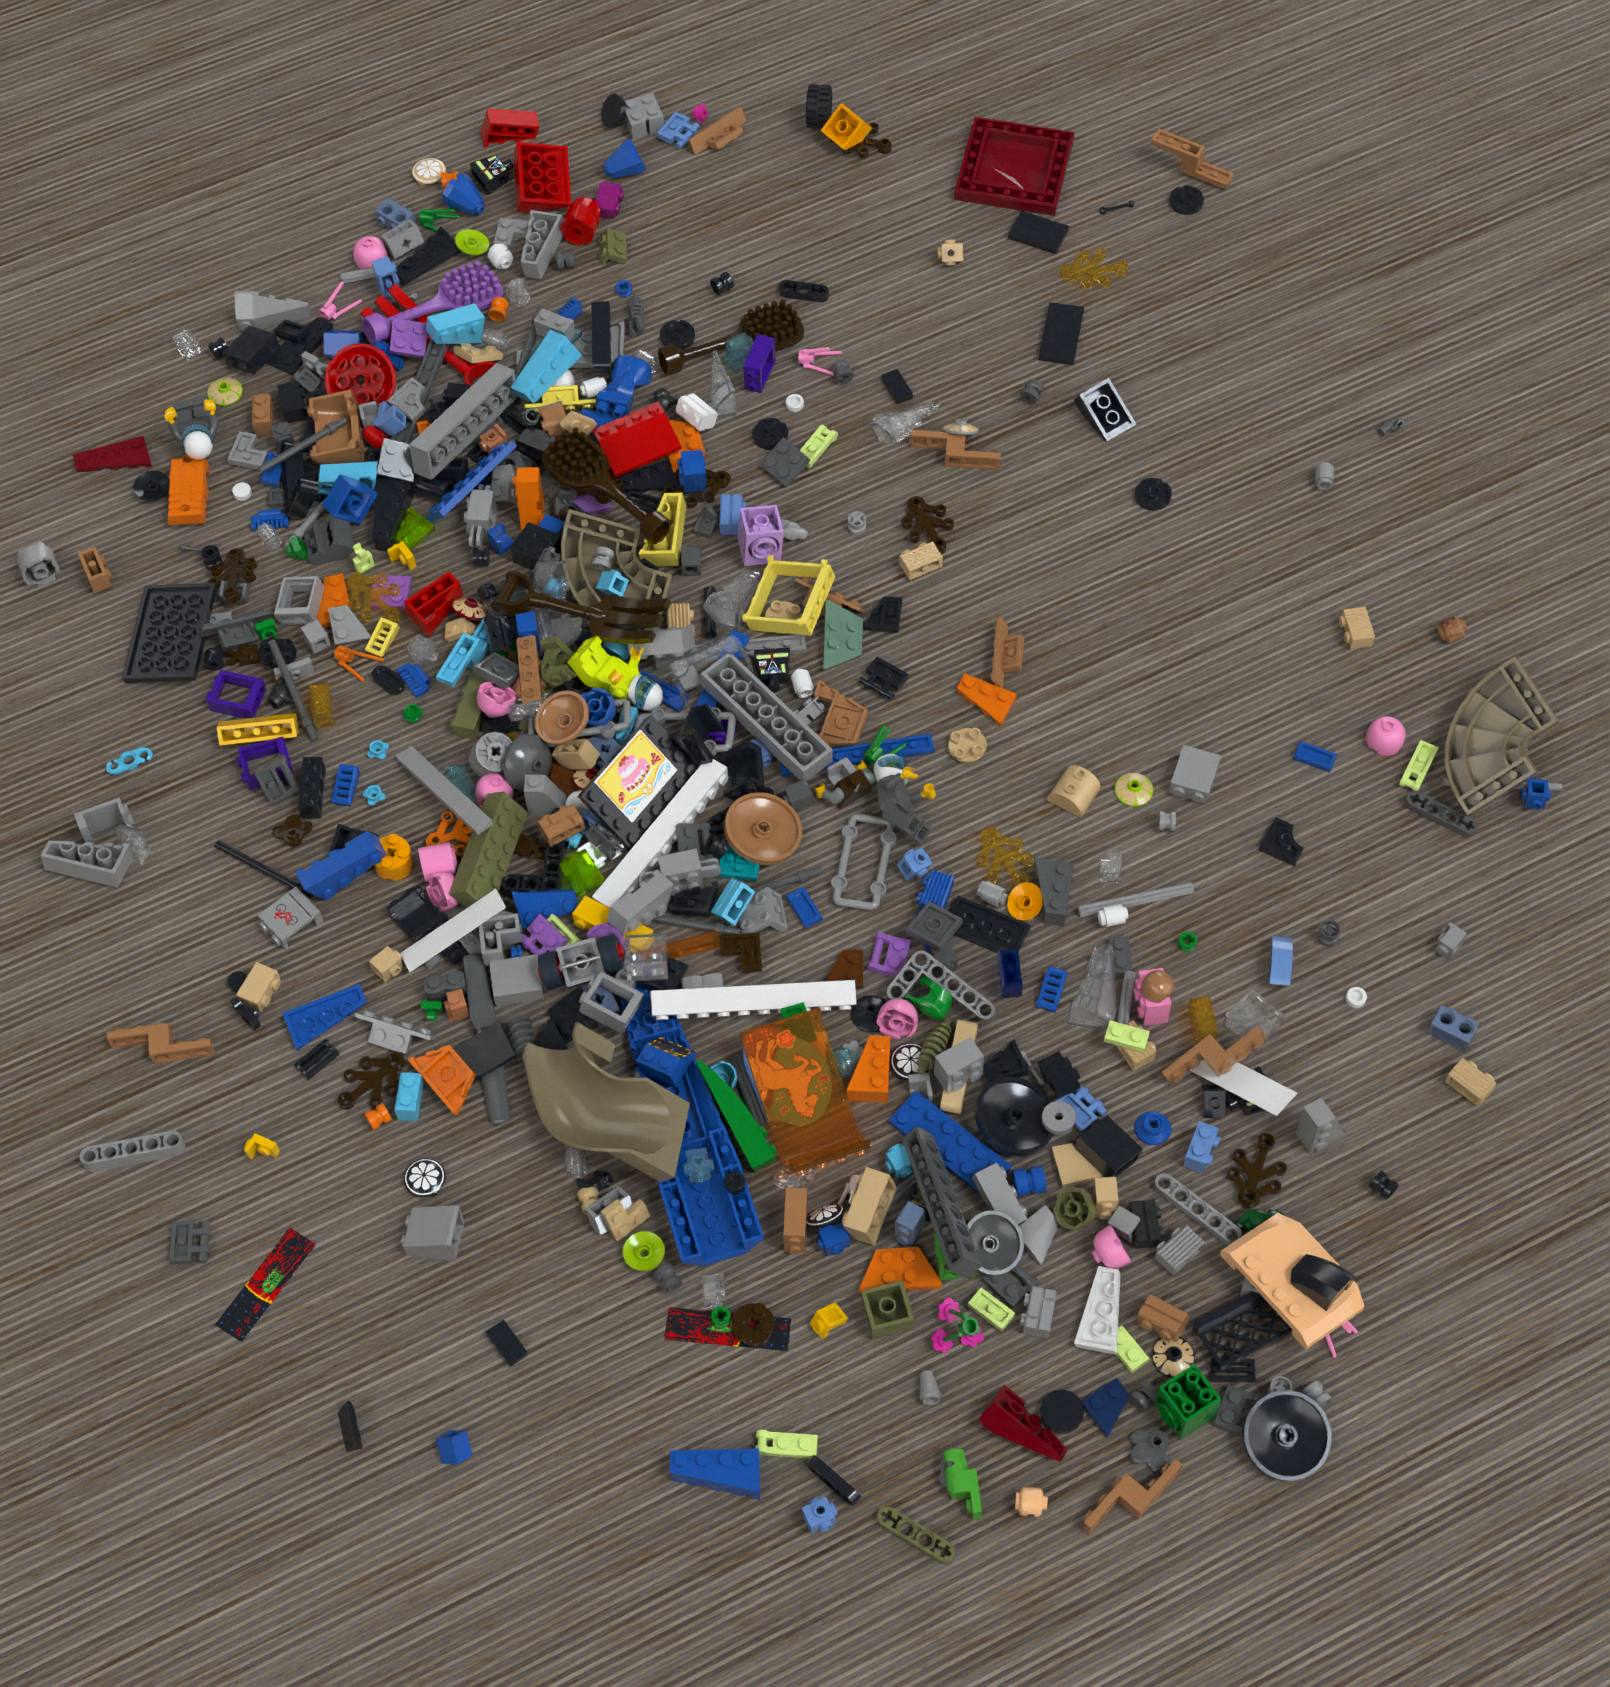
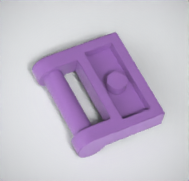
M876 932L874 938L876 942L867 970L896 977L906 964L911 940L890 936L883 932ZM883 943L889 944L885 963L880 965L879 959Z

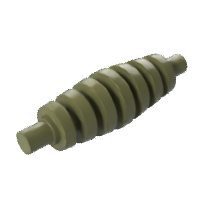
M946 1017L943 1022L937 1023L925 1039L917 1061L919 1065L918 1074L924 1075L926 1070H931L935 1065V1056L946 1050L952 1031L950 1027L952 1020Z

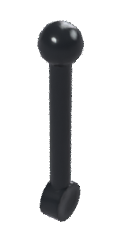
M1130 200L1128 203L1109 208L1101 207L1100 214H1106L1107 211L1127 206L1133 207L1135 203Z

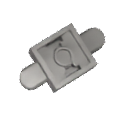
M479 484L478 490L472 489L470 497H467L468 511L464 512V523H467L466 533L469 534V547H474L476 542L477 548H481L482 542H489L487 531L496 525L498 512L494 491H491V485H486L484 490L483 484Z
M697 848L658 856V871L674 884L670 896H675V893L688 891L698 886L702 889L704 888V878L718 876L721 873L718 859L712 858L700 861ZM655 871L643 873L641 875L642 881L647 883L653 878L652 873Z

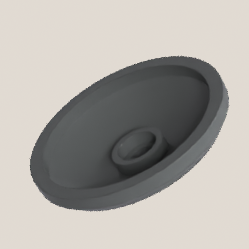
M523 734L513 740L505 753L503 761L504 775L511 787L524 792L525 774L546 775L548 777L552 765L549 745L540 736L535 734Z
M995 1210L981 1212L969 1220L966 1225L982 1265L977 1271L986 1275H1001L1012 1270L1019 1263L1024 1251V1237L1017 1222L1009 1215ZM986 1241L991 1243L990 1248L986 1247Z

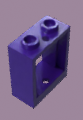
M757 335L743 365L744 389L762 393L776 362L775 338Z
M220 670L218 676L214 678L211 692H208L206 696V702L210 711L244 719L254 718L267 689L263 679ZM226 683L251 689L244 705L219 699Z
M283 736L238 749L240 756L236 757L239 768L243 767L244 771L240 773L243 784H248L249 790L259 788L261 785L255 775L251 776L247 761L276 753L284 754L287 759L286 763L294 776ZM281 768L275 769L281 781L287 780Z

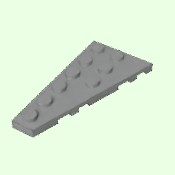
M624 321L619 322L617 326L611 327V367H613L614 360L619 355H624ZM592 330L575 334L570 342L582 356L570 368H593ZM539 345L532 346L528 361L530 360L534 352L537 350ZM524 349L517 351V368Z

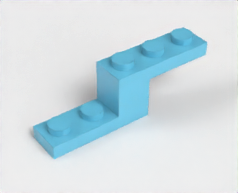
M484 618L472 636L465 633L462 634L436 676L437 681L454 687L465 668L472 670L474 663H480L489 648Z

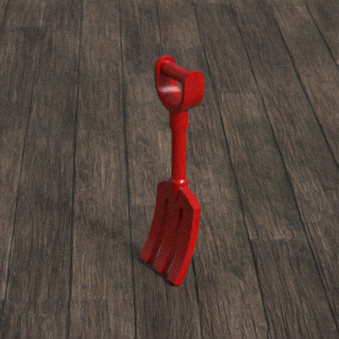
M397 284L388 290L389 294L405 311L418 306ZM383 295L374 301L375 305L387 318L401 313ZM367 306L360 312V315L364 318L375 312ZM426 314L414 320L427 323V317L430 315ZM390 331V334H389L388 339L386 340V341H388L389 343H390L391 331ZM427 332L426 350H427L428 345H429L430 340H431V336L428 334V332ZM448 349L443 359L456 368L457 372L465 376V383L469 384L470 387L475 379L483 376L495 365L493 362L486 361L472 365Z

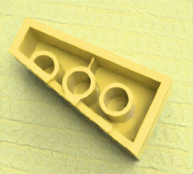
M664 493L657 511L661 512L671 521V529L667 536L657 544H651L645 539V544L640 549L639 557L640 560L645 558L657 567L679 566L686 503L683 493Z

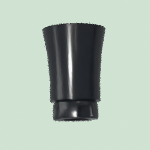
M418 476L413 482V492L440 503L442 501L441 497L444 494L454 490L453 486L455 483L434 478L430 480L426 477Z

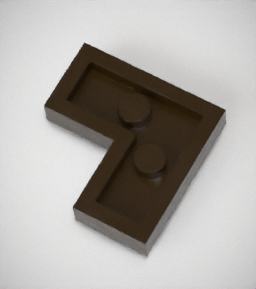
M759 932L719 935L721 957L741 955L742 973L762 972Z

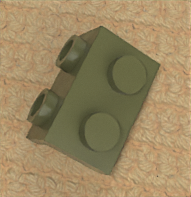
M607 228L599 236L598 240L601 264L605 265L608 259L625 264L627 261L626 234Z

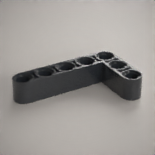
M282 442L280 454L296 444ZM303 450L281 462L285 516L304 519L318 494L319 483L318 481L305 479Z
M559 808L553 809L550 815L558 812ZM567 839L551 847L546 843L543 875H506L502 880L505 896L513 899L511 891L529 892L530 890H536L537 892L549 891L548 888L555 887L552 890L562 889Z

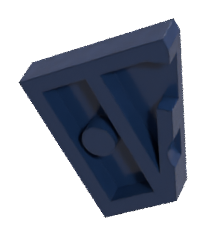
M1117 1378L1081 1401L1086 1412L1106 1438L1110 1435L1130 1395Z

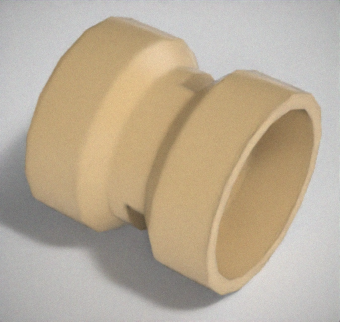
M596 1186L583 1188L577 1193L579 1201L583 1204L581 1206L583 1214L587 1215L586 1207L599 1200L598 1189Z

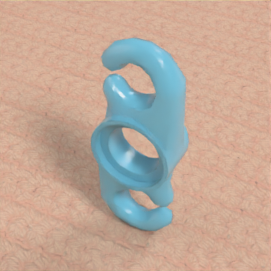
M141 747L132 751H126L121 754L119 759L113 760V763L118 764V767L111 769L112 762L109 761L106 764V771L112 775L132 771L140 763L145 762V759L140 757L142 753H148L146 759L148 761L151 760L153 756L152 750ZM127 758H134L131 764H125L124 761Z

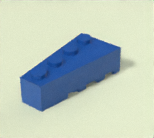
M367 831L345 843V848L329 852V857L320 862L318 859L313 861L310 868L304 871L301 868L296 871V874L305 891L326 901L334 897L342 888L350 885L358 876L363 875L370 867L378 864L387 854L379 838Z
M759 1448L670 1451V1475L672 1481L699 1487H709L717 1491L723 1490L732 1492L735 1495H745L760 1500Z

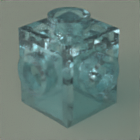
M700 1148L685 1151L686 1163H683L685 1176L689 1175L690 1183H703L710 1180L711 1171H714L712 1158L708 1159L707 1149Z

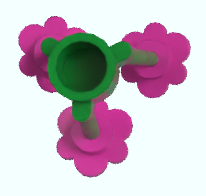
M949 1297L945 1298L943 1303L938 1305L940 1310L938 1318L949 1323L953 1321V1318L960 1317L962 1320L958 1322V1331L950 1335L939 1328L931 1336L933 1349L941 1351L943 1354L953 1347L951 1340L962 1336L960 1339L961 1343L971 1347H976L977 1343H981L984 1340L983 1334L980 1333L981 1327L978 1326V1322L974 1318H969L968 1313H961L958 1309L959 1303Z

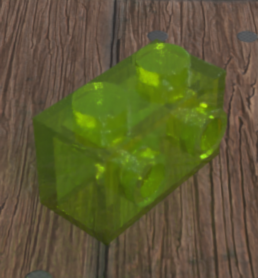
M586 848L567 856L559 864L579 898L597 890L605 881Z

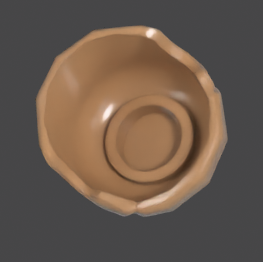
M1155 970L1144 978L1141 992L1147 1000L1161 1003L1164 999L1171 996L1175 985L1169 974L1162 970Z

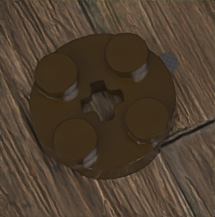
M763 1303L746 1304L735 1311L732 1320V1331L740 1343L748 1344L750 1347H759L771 1339V1335L775 1330V1319L772 1312ZM750 1321L759 1323L757 1324V1329L754 1330L747 1325L750 1324Z

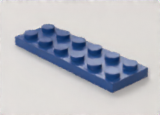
M504 441L499 446L493 447L489 451L491 454L483 457L477 463L479 466L469 470L465 474L466 478L458 481L453 486L454 490L444 494L441 497L442 501L439 504H434L428 510L430 513L426 518L431 523L444 517L517 445L513 441L508 443Z
M916 1090L889 1119V1124L905 1136L915 1127L933 1134L945 1168L979 1195L981 1194L972 1179L975 1173L995 1163H998L999 1167L1002 1166L1006 1174L1012 1168L1011 1164Z

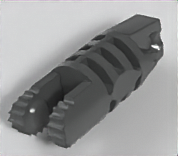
M636 294L630 297L629 333L631 336L637 335V328L641 332L645 331L644 304L642 299Z

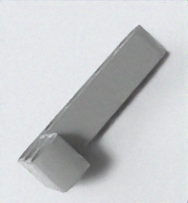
M920 950L915 952L887 988V995L891 1000L904 999V996L909 993L924 973L980 1018H992L996 1012L995 1005L927 951ZM919 954H924L927 957L925 965L921 966L917 963V956ZM936 966L943 969V975L940 978L934 977L932 973ZM907 970H912L915 975L914 979L910 982L904 978V973ZM951 979H956L959 982V988L955 991L951 990L948 986ZM894 986H899L902 989V994L898 998L892 995ZM969 991L975 994V1001L973 1003L965 1001V994ZM984 1004H988L992 1009L988 1016L981 1013V1007Z

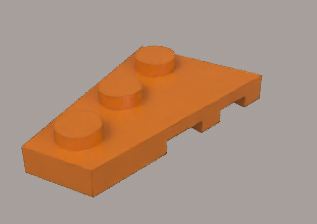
M343 573L324 578L323 585L325 588L317 616L323 628L332 627L328 608L344 605L350 608Z
M966 673L957 686V692L971 704L977 705L986 716L993 718L1000 727L1017 698V694Z

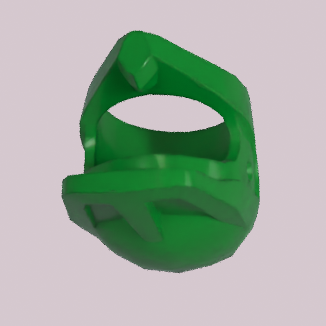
M924 975L920 983L921 985H927L930 988V993L927 996L919 995L918 998L906 994L904 999L912 1003L925 1016L935 1020H944L950 1011L954 997Z

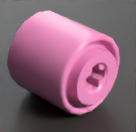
M450 842L418 848L426 883L429 882L426 881L429 875L438 872H449L456 876L458 864L454 847H451Z

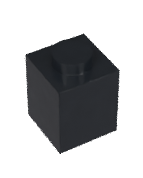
M448 382L447 389L443 391V400H446L447 408L470 388L469 384Z

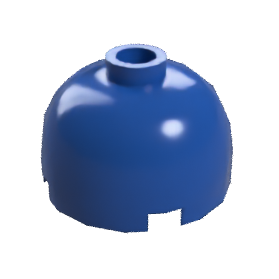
M593 688L587 694L583 693L581 696L586 700L589 707L588 726H606L613 720L616 713V704L608 691L602 688Z

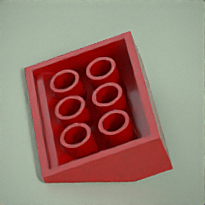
M517 142L513 153L517 212L530 213L531 210L544 212L570 207L571 190L568 146Z
M659 401L592 430L598 446L604 450L609 460V466L615 478L682 449Z

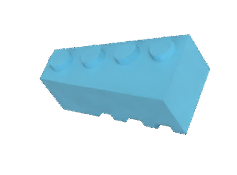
M550 330L510 388L520 398L535 403L582 354L564 335Z

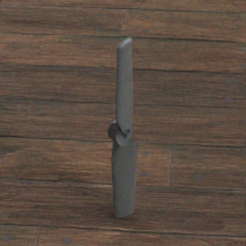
M469 954L463 957L469 1014L479 1034L494 1025L496 1015L483 957L479 954ZM501 1066L481 1078L491 1124H501L510 1118L504 1066Z

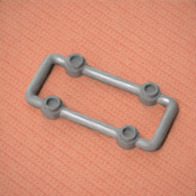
M625 698L614 699L616 707L623 706L622 723L614 724V722L610 721L606 726L585 728L578 737L601 734L604 738H612L616 731H623L629 728L631 724L630 701ZM538 711L532 712L529 715L528 734L536 733L535 718Z
M712 707L711 710L719 722L722 719H728L724 745H716L713 740L704 742L712 755L715 756L717 752H726L732 748L736 716L732 712H721L719 708ZM656 708L651 713L638 715L635 720L634 731L649 715H652L663 725L666 720H685L689 712L665 713L663 709Z
M853 814L848 820V825L843 827L842 838L844 839L838 873L831 880L835 904L864 910H875L880 904V899L886 895L884 879L890 849L896 844V834L894 833L895 827L883 817ZM856 821L887 826L886 831L881 834L883 849L877 879L870 887L871 895L873 896L872 902L840 898L841 893L847 888L845 873L851 844L857 839Z

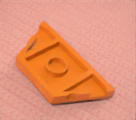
M669 420L682 449L668 455L670 465L676 476V469H678L677 459L681 458V451L703 450V457H705V450L699 431L693 425L687 422Z
M447 1045L439 1050L426 1052L424 1056L409 1058L408 1061L422 1075L452 1113L458 1115L476 1074L453 1047Z
M919 1247L876 1249L859 1287V1293L861 1294V1290L903 1280L906 1291L942 1289V1282Z

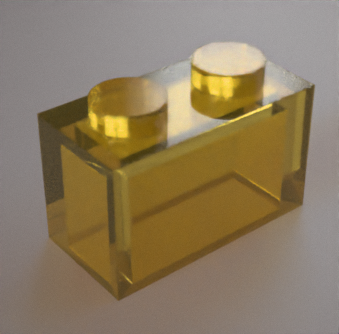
M328 682L309 685L312 717L316 729L335 726L332 694Z
M1210 996L1191 998L1187 1010L1195 1045L1209 1034L1217 1041L1218 1029Z

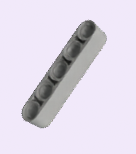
M167 1131L89 1146L80 1152L79 1158L87 1171L97 1172L179 1156L184 1153L186 1145L179 1132ZM178 1141L176 1145L170 1146L173 1142ZM158 1145L155 1149L150 1150L152 1146ZM137 1149L134 1153L129 1154L131 1150ZM116 1153L113 1157L108 1158L109 1155ZM95 1157L94 1160L87 1162L90 1158Z

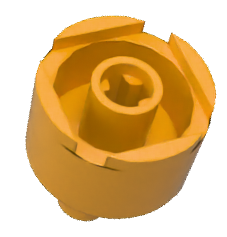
M390 834L379 839L387 855L378 864L374 865L377 875L382 879H392L393 881H398L408 876L413 865V857L408 842L397 834Z

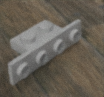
M363 1010V1012L355 1013V1017L373 1022L368 1040L369 1043L397 1052L408 1054L413 1035L427 1040H434L437 1035L431 1033L432 1030L423 1027L419 1029L412 1028L413 1024L403 1021L396 1023L393 1022L394 1018L389 1016H382L380 1018L375 1016L373 1011Z

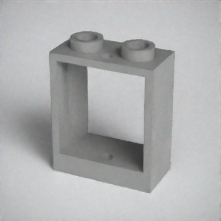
M318 576L283 577L274 612L281 625L307 624L317 620L325 588ZM311 591L307 607L290 608L294 592Z
M600 972L597 978L593 977L590 981L589 991H584L579 999V1003H581L579 1012L623 1034L641 1005L644 994ZM599 986L629 1001L621 1016L591 1001Z

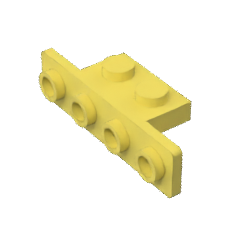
M578 385L550 387L542 395L543 403L525 404L524 408L537 410L538 407L562 401L565 411L576 410L575 408L582 407L583 409L591 410L597 406L596 399L579 400Z

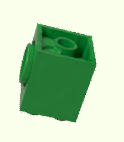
M1193 1364L1158 1388L1154 1405L1165 1423L1182 1440L1216 1417L1221 1398L1198 1367Z

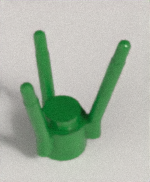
M422 209L419 214V222L423 223L424 228L438 232L439 228L431 225L436 222V217L460 218V216L439 214L455 212L454 209Z
M884 724L864 754V758L872 765L875 764L879 757L883 756L884 751L879 746L891 731V728H887L883 733L886 727ZM906 743L898 746L888 754H896L906 747Z

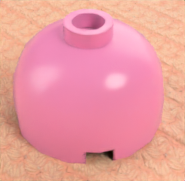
M366 236L359 239L353 249L354 261L360 269L371 268V261L388 256L385 243L375 236Z
M490 681L484 682L479 687L477 703L479 708L491 718L505 716L512 710L515 704L516 693L510 687L503 689L500 686L493 685Z
M1390 716L1379 717L1369 726L1366 733V742L1371 750L1372 748L1376 750L1379 755H1394L1403 748L1406 731L1398 719Z
M487 773L477 782L474 797L479 806L482 807L486 794L504 791L513 799L514 788L509 785L504 774Z
M449 872L434 873L426 878V881H429V886L426 887L428 898L435 906L438 905L441 909L439 910L440 912L442 910L444 912L449 911L459 903L449 894L455 878Z
M889 1000L880 1008L877 1025L880 1026V1031L884 1035L890 1036V1038L901 1039L900 1036L906 1035L907 1038L911 1037L916 1032L918 1026L917 1010L907 1000Z
M1111 1225L1106 1226L1096 1234L1093 1241L1095 1250L1092 1254L1097 1263L1102 1261L1106 1267L1116 1269L1132 1262Z

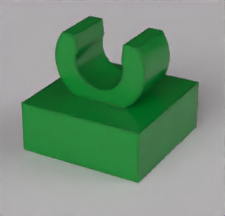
M296 535L290 538L292 545L285 549L287 555H291L293 560L298 557L304 561L307 560L308 554L305 543Z
M273 618L255 624L260 639L262 638L264 641L269 635H273L274 639H277V629Z
M421 1001V1009L427 1011L428 1021H437V1012H444L443 1002Z

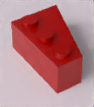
M487 108L480 132L483 148L489 147L488 144L493 143L502 145L504 141L514 140L519 142L536 139L539 130L537 113L533 111Z
M447 572L404 601L407 615L428 637L432 635L452 610L451 604L453 600L462 598L461 584L450 572Z

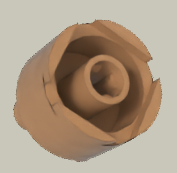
M562 401L538 407L537 410L544 432L547 433L548 437L553 435L562 437L563 432L566 430L560 425V422L566 416Z

